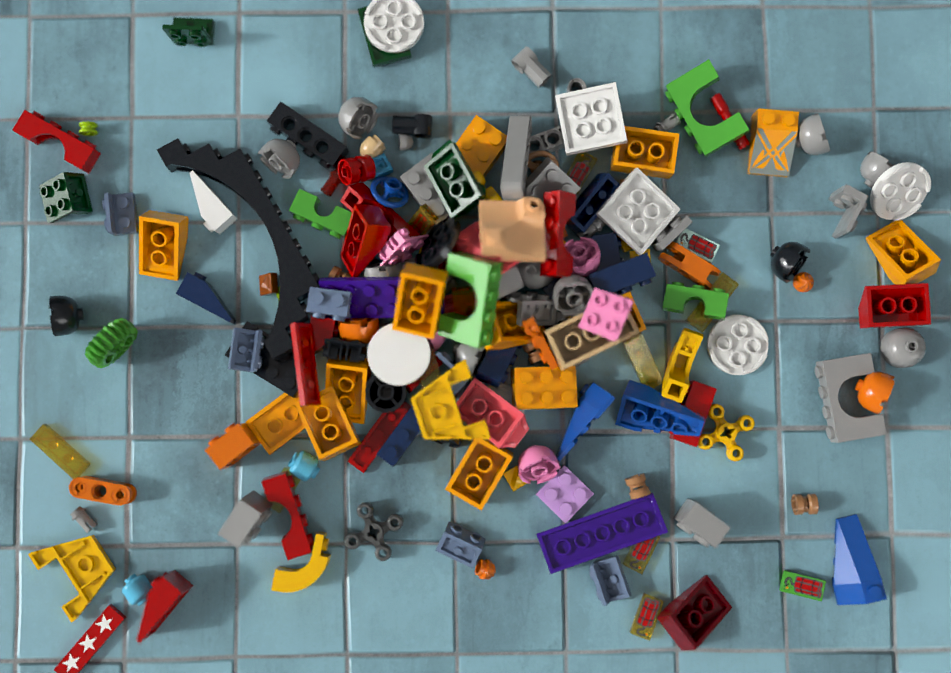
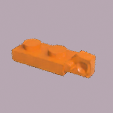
M534 317L523 321L522 324L526 335H531V341L535 349L540 348L541 350L539 356L543 364L548 363L551 370L557 368L558 363Z

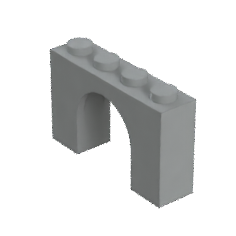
M871 353L816 362L814 370L820 383L818 392L820 398L823 399L824 407L822 408L824 418L827 419L828 427L826 428V434L831 442L840 443L887 435L883 414L852 417L843 411L838 401L839 389L847 379L875 372Z

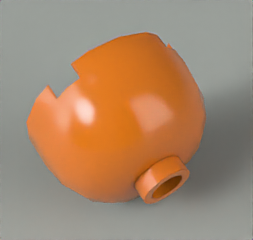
M345 318V322L338 321L340 336L347 342L355 340L363 344L370 343L374 334L379 330V318Z
M873 372L866 375L864 379L860 378L855 390L858 391L857 398L861 406L870 412L879 414L884 408L880 404L889 399L895 377L883 372Z

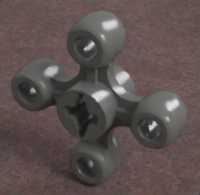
M363 502L358 506L357 514L364 520L365 528L359 533H349L345 538V545L349 549H357L364 541H370L375 545V557L379 561H387L392 551L390 546L384 542V534L390 530L397 531L401 529L404 523L403 518L399 514H392L386 521L378 522L374 518L372 504ZM363 507L368 508V514L362 512ZM397 519L399 525H393L392 520ZM372 527L379 529L377 536L370 534ZM350 538H355L357 543H351ZM380 550H385L387 555L382 556Z

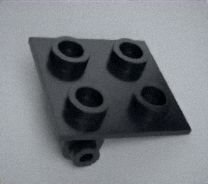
M339 338L324 339L326 348L323 349V356H326V359L337 360L339 355V361H341L343 355H345L346 362H348L349 358V362L360 363V361L364 362L365 358H367L366 344L360 341L347 342Z

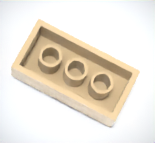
M630 311L617 341H610L604 336L579 328L578 326L584 313L544 331L543 334L561 371L639 334L640 331Z

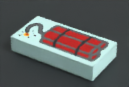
M688 229L679 234L676 243L709 263H712L720 247L719 244Z

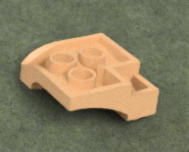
M522 197L518 201L479 200L481 256H502V261L545 262L544 203L535 197Z

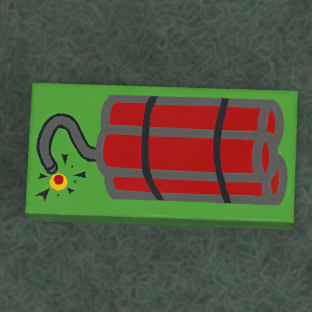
M783 570L779 590L822 602L826 581Z

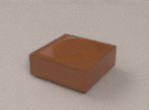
M267 273L259 276L260 296L278 293L277 273Z

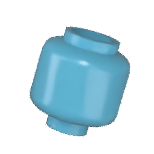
M306 451L295 452L288 463L290 474L302 481H307L310 478L314 479L320 470L317 467L318 459Z
M133 574L124 581L126 585L122 588V593L131 605L137 604L140 606L146 602L148 593L153 587L146 575L136 576V574Z

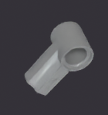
M525 47L511 60L516 70L521 74L524 73L538 88L543 86L551 77V74L538 61L537 56L529 47Z

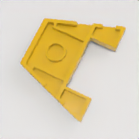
M466 359L460 361L411 397L424 439H491L485 419L463 426L450 386L451 384L471 378Z
M95 535L28 554L37 570L42 569L57 559L77 589L79 595L61 606L71 622L78 619L116 570Z

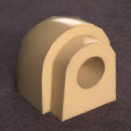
M374 134L372 137L368 136L363 141L359 153L360 156L368 154L371 158L382 154L386 147Z

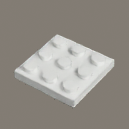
M616 82L555 95L566 156L627 143Z
M637 167L598 210L596 215L638 255H642L681 209Z

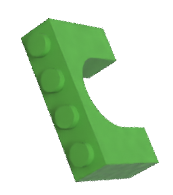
M709 59L665 85L668 89L665 92L670 103L674 101L678 108L675 109L676 114L680 120L685 119L687 126L684 127L689 137H695L697 143L694 146L699 155L704 153L705 157L749 133V128L739 112L713 126L702 125L693 118L691 106L696 95L720 80Z
M462 251L451 252L448 254L446 272L449 275L467 280L473 286L477 296V307L471 317L455 312L440 314L438 335L475 348L489 346L493 338L492 330L496 318L495 310L499 297V283L502 277V263Z

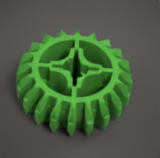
M123 318L115 319L103 327L101 331H98L97 335L88 343L84 355L97 368L107 367L119 359L134 344L133 341L137 338L138 331L130 321Z

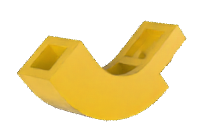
M683 327L666 367L662 383L663 397L682 403L689 387L691 366L704 337L702 333Z
M319 531L316 533L312 556L306 566L298 569L279 566L275 569L272 591H299L310 586L322 575L331 558V554L323 553L327 551L329 545L326 532Z

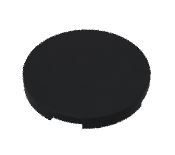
M449 217L447 221H440L428 233L429 236L424 241L425 244L422 246L420 255L416 254L415 264L436 269L453 249L460 234V223L454 218Z

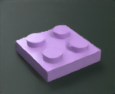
M565 465L557 471L556 477L547 481L536 493L565 523L594 494Z

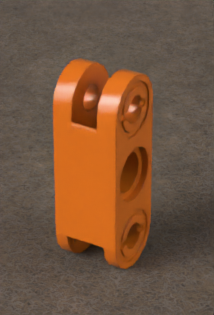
M674 241L666 247L675 254L674 257L663 252L658 257L663 264L697 285L704 286L707 290H710L713 286L707 280L709 274L719 276L721 273L717 267Z
M92 476L77 477L69 484V491L73 497L112 505L129 504L137 496V490L132 484ZM102 485L106 488L105 495H102L100 492Z

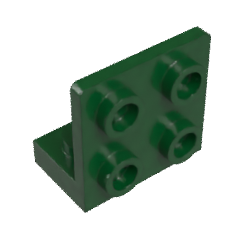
M173 17V25H162L163 31L178 46L194 44L198 47H206L207 45H213L215 27L213 19Z
M62 172L39 185L44 213L48 223H54L69 214H90L93 212L83 173Z

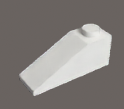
M192 170L190 177L200 214L206 221L203 224L211 233L215 231L221 234L238 218L199 175Z

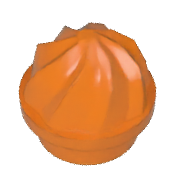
M800 272L793 278V286L799 292H807L814 285L813 277L809 273Z
M480 559L477 562L475 575L479 576L480 579H490L495 575V565L489 559Z

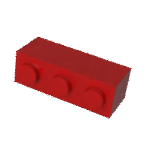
M694 380L689 381L688 390L682 403L679 402V404L705 418L706 422L717 389ZM668 431L671 434L670 439L697 447L700 437L675 435L672 431Z

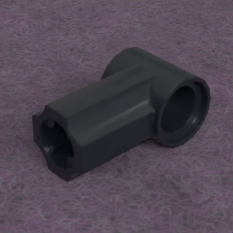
M416 114L414 117L393 116L392 133L396 135H414V137L422 139L431 138L432 116L428 114Z

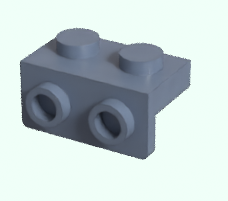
M310 287L306 312L312 313L314 318L325 319V315L333 316L332 320L345 322V318L351 319L352 314H349L352 293Z
M233 328L228 369L253 373L261 367L262 356H259L260 348L264 346L263 340H265V337L262 336L263 330L254 331Z
M618 555L596 560L590 565V577L595 581L597 587L596 594L603 606L608 605L612 601L629 598L632 595Z

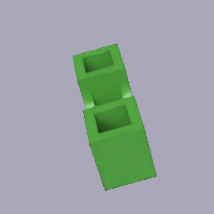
M299 189L289 209L293 214V218L302 223L306 220L312 223L311 227L319 231L326 229L330 231L329 235L337 239L345 238L352 212L336 205L334 211L329 216H320L317 213L321 202L320 199L313 194Z
M672 282V284H667L662 308L663 311L684 314L685 305L689 301L699 300L705 306V318L725 321L729 293H725L726 290L713 288V291L705 290V287L700 285H693L691 288L685 287L684 283Z

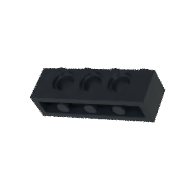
M281 101L267 119L268 124L271 126L270 130L278 136L282 134L287 137L286 141L290 140L296 146L298 145L303 148L302 152L308 157L319 159L318 163L328 170L331 167L336 171L339 161L344 159L349 152L347 146ZM288 124H295L294 129L286 130ZM305 135H312L309 141H302ZM321 146H328V150L326 152H319V148Z

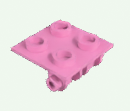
M406 228L398 229L379 251L378 257L384 260L380 266L389 264L392 266L398 262L403 263L405 260L411 259V254L425 244L424 241L429 235L409 237V231Z
M594 288L578 327L604 336L610 341H617L634 301Z

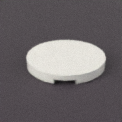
M373 0L365 11L364 28L368 39L375 47L385 52L399 53L412 48L419 41L424 30V17L420 6L415 0Z
M911 162L900 163L889 168L877 179L871 190L870 205L872 210L880 218L894 221L911 216L920 209L927 192H930L931 178L929 173L920 165Z
M730 315L725 317V321L719 320L711 328L707 338V351L713 364L721 371L731 375H745L754 372L765 362L768 356L769 338L764 327L754 318L745 315Z
M389 324L378 330L369 343L367 351L369 366L380 380L389 385L404 386L417 381L429 366L431 358L429 343L426 337L392 330L393 324Z

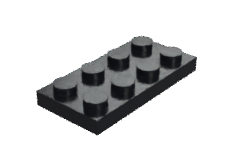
M248 321L242 328L254 331L261 330ZM263 331L262 336L267 339L269 334ZM264 344L263 348H260L259 356H262L261 367L253 373L295 398L298 392L294 352L276 361L272 358ZM231 346L225 353V356L228 358L230 356Z

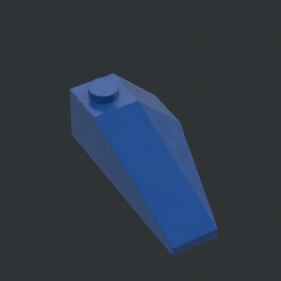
M629 380L622 397L615 424L633 431L642 432V429L653 430L654 433L672 431L675 435L700 437L705 418L676 401L663 397L662 393L652 387Z
M594 382L590 385L586 383L579 391L581 396L578 398V407L574 408L556 454L559 462L577 443V438L588 431L591 426L590 422L598 419L615 399L614 396Z
M853 514L837 518L834 541L836 549L835 558H833V565L835 566L834 577H832V586L837 605L870 604L886 600L887 597L882 578L858 515Z

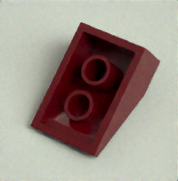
M704 575L670 602L656 618L682 651L696 650L732 609V606L709 576Z

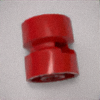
M368 154L356 156L355 158L341 159L338 163L339 178L344 185L373 180L376 175L375 163Z

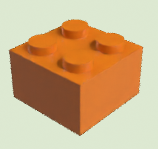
M246 423L231 424L225 429L226 433L223 436H216L208 443L209 447L205 451L220 470L231 468L261 444Z

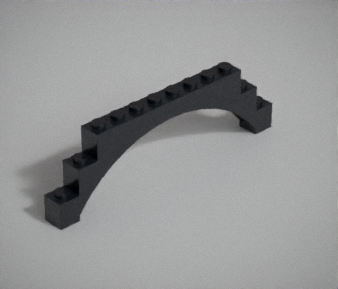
M178 138L157 149L162 161L171 173L176 170L190 173L193 170L197 175L224 185L245 200L264 222L273 241L278 259L280 294L273 326L268 338L263 340L272 358L276 361L292 353L293 344L291 332L289 333L291 330L290 324L294 322L305 323L310 320L307 315L309 312H306L307 305L305 302H300L309 297L310 287L320 288V278L316 272L312 274L309 267L312 264L306 255L302 257L299 251L302 249L297 238L292 239L289 233L292 232V229L287 221L282 222L280 218L282 212L277 203L273 205L270 201L273 196L268 187L263 188L260 182L263 179L258 170L253 171L251 165L254 163L249 154L246 153L244 155L242 150L238 149L223 158L217 148L213 149L210 144L192 152L187 143L182 144Z

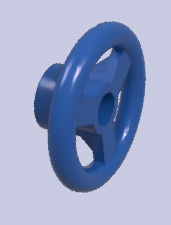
M381 176L374 179L371 183V194L381 205L389 208H400L408 202V190L397 178ZM379 183L384 189L382 196L376 190ZM388 198H402L399 202L387 201Z

